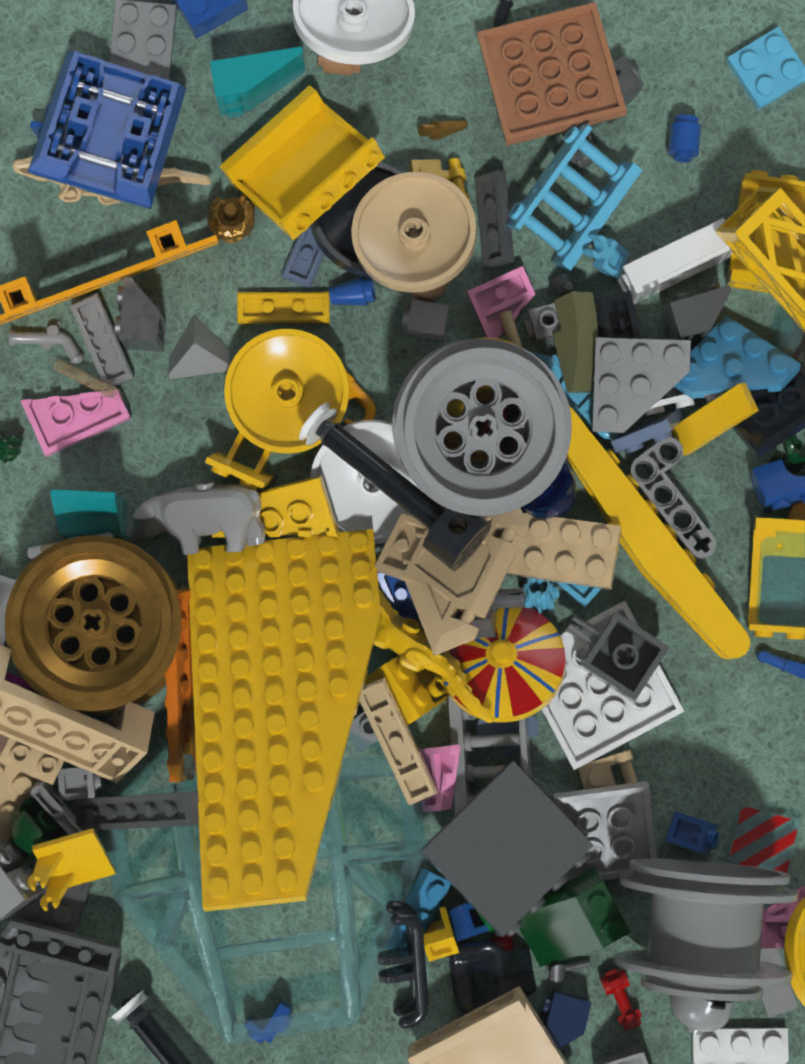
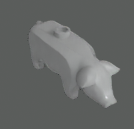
M213 480L199 481L193 487H182L148 498L135 510L133 515L135 523L131 528L126 529V533L129 538L135 541L153 538L165 531L180 540L182 554L199 553L201 536H209L223 531L227 542L226 552H241L245 549L246 542L247 546L264 543L265 527L260 519L261 498L255 489L241 484L215 485Z

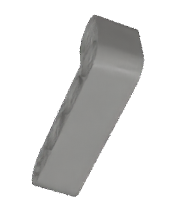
M668 437L657 442L637 457L629 466L627 472L639 485L640 489L637 491L643 499L646 500L648 498L659 512L657 516L663 524L667 523L674 530L678 537L676 541L681 548L688 549L695 560H702L712 555L715 551L716 540L665 474L683 455L681 443L675 438ZM662 446H670L674 450L675 457L673 460H665L661 457L660 448ZM644 464L649 467L650 477L648 479L639 478L635 473L636 465ZM662 488L668 492V503L661 504L656 501L654 497L656 489ZM676 513H683L687 516L688 526L681 529L674 524L673 518ZM696 527L698 531L693 533V536L691 535L687 539L683 536ZM704 539L707 544L703 547L706 552L702 549L699 551L694 549V546L697 544L696 540Z

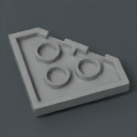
M596 337L592 432L624 433L690 372L691 340Z

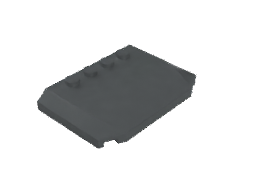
M14 918L0 934V1064H97L122 958V945Z

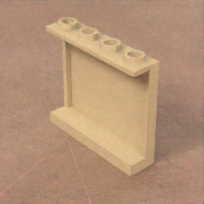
M520 986L409 1044L407 1056L410 1064H568Z

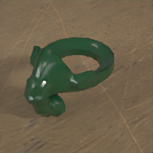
M795 434L784 441L789 458L788 462L784 461L783 455L771 457V462L782 459L787 471H791V473L799 472L805 465V451L801 450L802 442L798 440Z

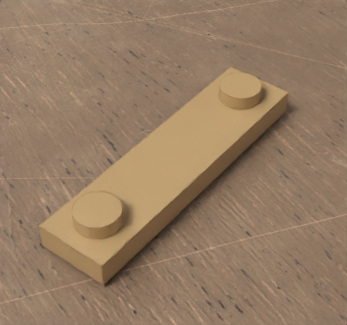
M383 677L364 685L360 703L408 805L437 794V786L386 678Z

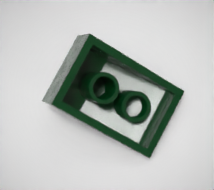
M594 867L566 882L556 891L552 890L543 896L546 900L545 903L533 914L528 911L520 919L523 925L519 928L540 967L603 949L631 933L605 883Z

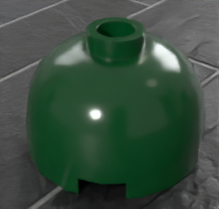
M29 797L20 804L10 822L9 831L12 842L22 853V856L37 860L32 851L33 845L67 836L65 831L34 797Z

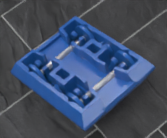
M67 51L28 172L51 181L141 208L151 209L187 88L179 83L109 63L80 52ZM68 102L73 103L72 110L71 105L67 104ZM155 117L153 128L158 129L159 132L152 130L151 135H149Z

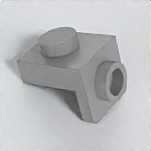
M80 767L60 769L58 773L59 797L61 801L99 797V791H102L104 788L103 777Z

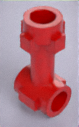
M614 968L604 972L605 976L600 977V981L606 995L608 996L612 993L621 1012V1015L617 1017L619 1025H623L624 1030L638 1027L642 1024L640 1019L642 1015L639 1008H632L624 989L630 986L624 969L617 970Z

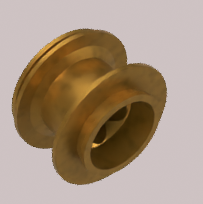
M88 535L57 543L44 550L26 566L10 593L5 613V636L8 648L12 649L10 655L12 661L24 680L35 691L64 707L91 713H113L120 706L130 702L140 705L156 695L166 685L164 674L174 659L181 635V609L176 593L179 589L170 575L149 554L124 540L108 536ZM89 585H95L98 588L97 598L91 602L85 601L83 598L84 589ZM119 595H125L129 599L127 609L122 612H117L113 608V602ZM71 606L74 611L72 620L67 623H61L59 618L63 608ZM92 616L96 619L101 617L98 622L100 629L97 631L93 628L88 630V627L91 625L89 618ZM131 626L135 631L134 639L130 643H122L119 639V632L122 628ZM76 637L80 643L79 650L75 654L68 655L64 649L65 642L69 638ZM106 647L110 651V659L106 664L98 665L95 661V653L98 649Z

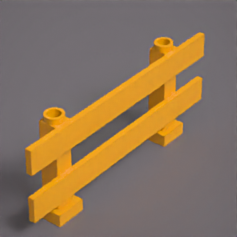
M177 220L146 231L156 257L39 301L33 287L29 284L27 276L0 285V302L5 312L0 315V326L122 281L124 277L141 274L219 245L218 238L214 235L186 246ZM168 240H174V246L165 247Z

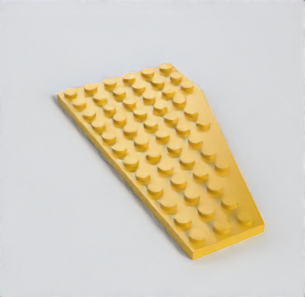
M373 529L339 532L338 537L312 535V537L265 540L263 544L247 546L246 543L245 549L241 552L228 553L226 552V545L202 547L199 548V553L187 554L189 590H191L189 606L197 791L199 798L202 907L204 912L307 900L329 810H331L354 715L357 713L374 640L382 619L378 572L375 567L377 561Z

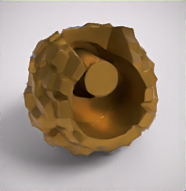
M241 195L239 198L223 200L216 197L208 208L209 217H207L209 229L213 231L217 238L225 241V243L239 242L244 237L249 236L254 229L255 210L251 203L246 201V196Z

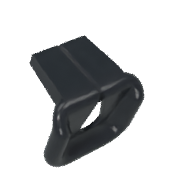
M493 942L461 943L457 945L459 953L450 955L449 967L454 998L459 1011L463 1015L519 986L526 997L537 991L529 947L503 950L498 944ZM481 971L494 975L495 984L484 989L478 988L474 982L475 972Z

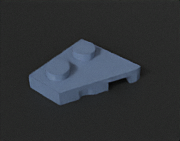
M672 409L668 415L656 420L651 419L614 438L611 444L615 453L626 450L627 454L644 447L643 442L653 438L655 442H659L672 436L671 431L684 418L681 409Z

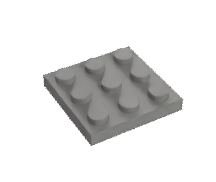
M647 781L553 794L554 804L594 845L588 851L591 855L589 859L579 868L573 866L565 874L568 877L566 882L593 867L602 880L618 879L621 875L633 874L634 871L629 869L630 860L656 858L650 789Z

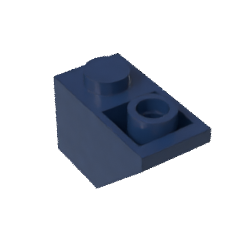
M552 989L551 996L545 995L541 1014L546 1015L544 1026L560 1049L584 1034L592 1002L589 998Z

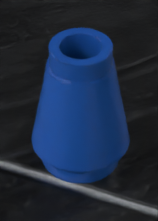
M360 276L329 287L332 305L368 306L369 302H375L376 300L375 287L371 277L365 278Z

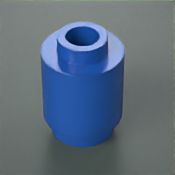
M677 115L674 117V122L670 125L668 154L673 156L677 162H691L692 158L699 155L701 125L698 124L699 118L696 116Z

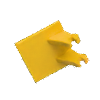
M240 432L228 455L217 452L206 458L205 463L212 466L211 471L223 477H228L229 474L241 479L239 483L243 486L257 490L258 487L264 488L273 482L274 476L264 472L272 454L271 451L264 450L255 470L235 461L245 440V437Z
M94 828L33 845L32 851L37 861L34 872L28 878L27 883L33 891L36 890V883L40 881L42 888L47 885L46 893L40 899L42 909L47 911L50 901H52L54 908L59 906L68 888L116 874V868Z

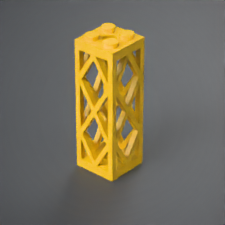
M759 187L715 232L805 333V273L802 272L797 245L798 242L805 250V215L781 188ZM773 214L777 219L771 218L769 216ZM759 226H761L766 256L755 244L753 232ZM771 229L786 233L792 269L777 266ZM785 278L792 279L795 281L796 290L789 284V282Z

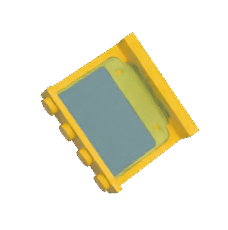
M754 517L747 626L748 630L754 631V636L773 637V632L786 633L787 639L805 640V520Z

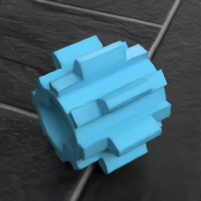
M525 578V607L535 609L539 614L543 613V610L554 609L553 602H555V598L560 597L559 588L555 587V582Z

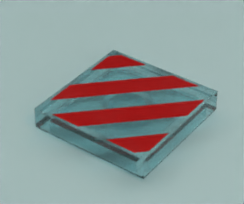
M739 803L724 863L772 869L789 874L801 819Z

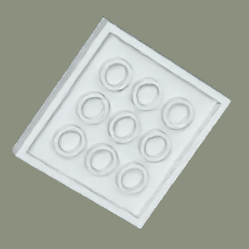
M626 601L587 620L588 623L597 629L604 628L612 614L617 612L638 626ZM569 632L560 635L565 649V675L559 691L541 711L573 770L684 712L660 665H658L636 701H630L579 667L589 651V645ZM627 649L617 652V655L620 657L618 661L620 664L630 663L631 661L627 657L629 653Z

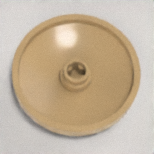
M427 172L400 173L379 182L360 201L355 211L351 228L356 256L367 274L383 286L411 293L438 288L455 278L468 264L477 238L475 214L466 195L449 180Z

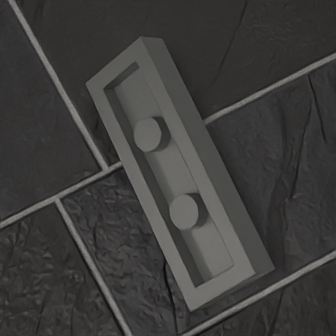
M496 170L475 177L483 267L494 268L514 262L511 228L506 226L510 219L508 216L510 211L506 171Z

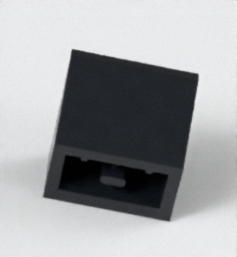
M631 291L594 300L597 313L598 337L641 338Z

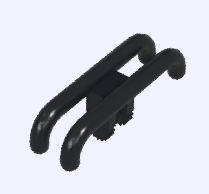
M389 901L385 909L388 913L392 914L391 923L397 926L406 925L407 947L384 950L377 954V963L381 964V966L398 965L380 970L378 977L380 982L386 984L410 980L411 994L406 1002L396 1004L393 1009L395 1015L403 1016L399 1019V1026L402 1029H409L417 1026L424 1020L429 1007L424 932L416 910L409 903Z

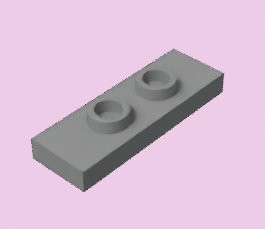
M94 294L69 305L100 379L111 384L112 388L135 379L99 294Z

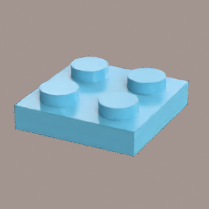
M779 26L732 54L726 60L758 111L805 83V66Z

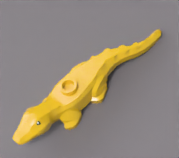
M379 589L382 619L373 645L382 649L390 648L400 656L399 663L410 670L419 672L426 668L447 680L456 696L466 708L481 720L492 723L494 720L488 709H485L480 704L479 699L473 695L471 687L467 685L466 674L461 671L460 662L453 658L449 650L434 656L420 623L414 619L400 616L398 611L391 607V604Z

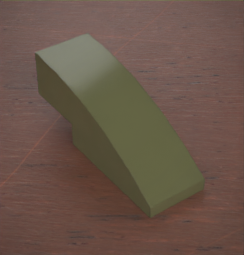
M571 291L554 300L561 330L554 333L553 338L567 393H589L593 391L595 375L596 337H598L596 307L593 292Z

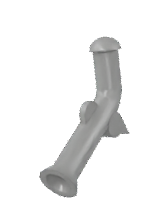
M60 321L55 325L48 326L47 332H16L9 329L10 347L15 344H41L44 350H50L53 344H60L68 355L71 364L77 365L83 361L84 356L78 350L73 339L69 335L60 332Z

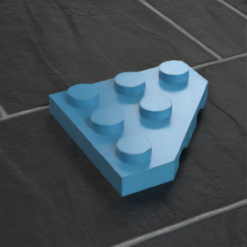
M726 315L691 351L690 372L674 387L691 399L705 398V394H724L739 383H746L749 391L767 389L768 392L781 391L800 371L801 364Z

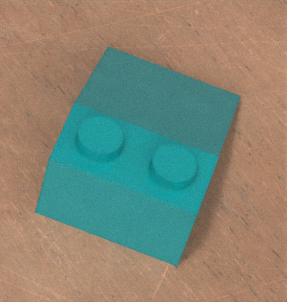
M302 46L210 61L215 97L220 114H226L230 118L244 115V111L252 110L306 72Z
M51 489L50 497L60 535L71 539L110 532L113 538L126 539L128 502L117 493Z

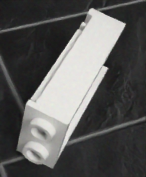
M722 218L624 265L622 268L625 274L617 280L622 292L631 291L633 304L635 305L641 296L645 300L649 297L650 293L653 296L721 263L723 260H728L733 252L715 232L725 219Z

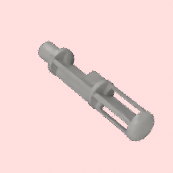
M39 781L31 788L30 794L34 796L67 835L82 831L75 823L76 816L46 782ZM44 787H46L52 793V795L60 802L62 807L53 799V797L46 791ZM35 794H38L42 798V800L50 807L54 814L50 812V810L43 804V802Z

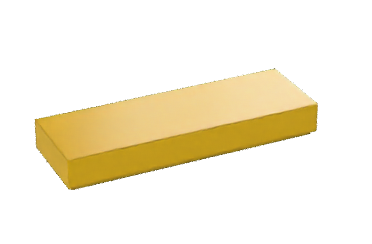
M237 292V323L330 324L329 292Z
M739 383L682 420L671 432L674 438L681 443L683 456L690 455L759 410L746 383Z

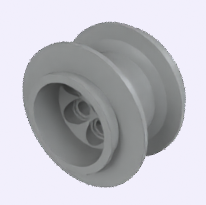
M466 339L449 343L432 351L409 372L395 400L392 415V432L395 448L403 467L414 483L428 497L438 504L459 513L490 516L521 508L540 496L550 486L566 460L571 441L572 422L569 403L559 380L538 357L526 349L508 342L493 339ZM488 385L493 391V396L489 402L482 404L477 400L476 392L479 387ZM453 399H460L464 405L462 414L457 417H451L447 413V404ZM509 404H515L519 410L517 419L512 422L505 421L502 415L503 409ZM488 419L487 426L490 428V432L488 434L482 432L478 436L476 434L478 432V428L475 426L478 420L485 422ZM451 431L458 432L461 438L459 446L454 449L446 448L443 442L445 435ZM511 436L515 439L516 447L511 453L504 454L499 448L500 441L504 437ZM476 450H483L487 456L486 463L481 467H473L470 463V456Z
M644 858L629 861V869L634 872L633 874L621 875L620 885L652 893L648 949L618 952L615 954L614 963L621 968L646 974L641 977L642 987L659 993L687 998L717 1001H751L763 997V988L760 986L780 985L792 981L793 972L777 964L760 961L764 903H790L798 900L797 891L785 888V884L790 883V874L760 867L699 860Z

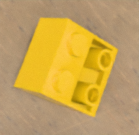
M397 656L368 675L364 685L385 677L407 725L447 700L449 694L444 687L442 678L438 674L426 668L419 672L410 670L399 663L400 656Z

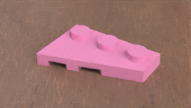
M116 389L117 394L114 398H109L100 392L80 393V395L20 400L46 457L132 419L118 389Z

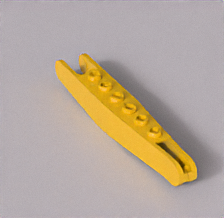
M569 406L572 432L566 460L606 523L621 526L619 543L643 577L720 658L733 659L744 656L749 650L750 638L714 591L716 586L706 573L701 574L694 565L697 563L694 556L688 549L681 548L676 541L678 537L674 530L667 523L663 524L657 516L659 512L648 498L644 500L637 490L640 488L630 474L624 475L618 467L621 463L614 452L610 449L606 451L577 413Z

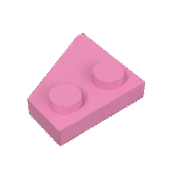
M460 744L419 749L438 789L437 794L421 800L422 811L434 812L451 809L460 755Z

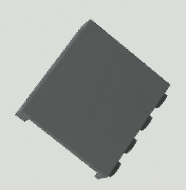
M512 761L491 779L418 853L437 868L496 931L495 934L497 936L503 937L507 934L510 937L523 925L520 919L528 911L533 914L545 903L546 900L543 896L551 888L556 891L567 881L568 877L565 874L573 866L579 868L589 859L591 855L588 851L594 845L522 769Z

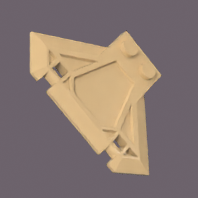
M521 508L499 515L482 516L491 523L490 531L477 551L456 571L449 569L423 547V542L429 529L416 518L401 513L375 567L377 572L405 581L434 656L475 640L479 629L471 624L475 616L485 619L519 550L518 546L512 544V540L515 535L525 537L529 529ZM497 530L503 531L500 538L495 537ZM458 610L463 612L460 620L455 619Z

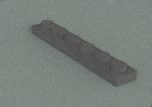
M198 791L70 800L71 812L77 818L75 823L82 831L94 828V830L199 825Z

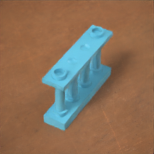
M581 124L578 127L572 126L563 137L564 144L523 201L513 206L508 215L510 219L506 223V226L516 230H520L525 225L555 249L556 255L552 262L561 269L570 271L582 256L584 248L587 249L592 242V239L589 238L590 234H597L643 171L632 162L615 164L585 139L593 129L585 124ZM578 149L609 174L608 178L610 180L603 189H597L568 165V162ZM559 175H562L591 199L590 203L592 205L586 214H579L550 190V187ZM541 200L545 201L573 224L574 230L568 239H561L531 215Z

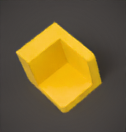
M445 906L439 908L442 920L431 923L424 934L425 953L429 962L459 953Z

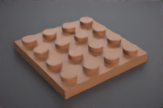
M596 2L477 32L480 50L506 146L568 131L572 126L578 127L581 124L592 125L627 116V109Z

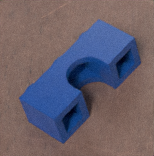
M782 459L752 468L751 484L764 514L772 511L775 513L782 512L791 505L801 502L805 503V476H795L788 472Z

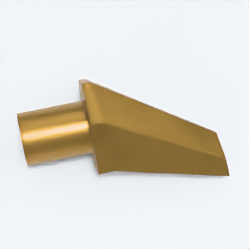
M467 120L430 121L429 124H420L418 126V134L420 137L429 136L432 140H438L466 129L468 124Z

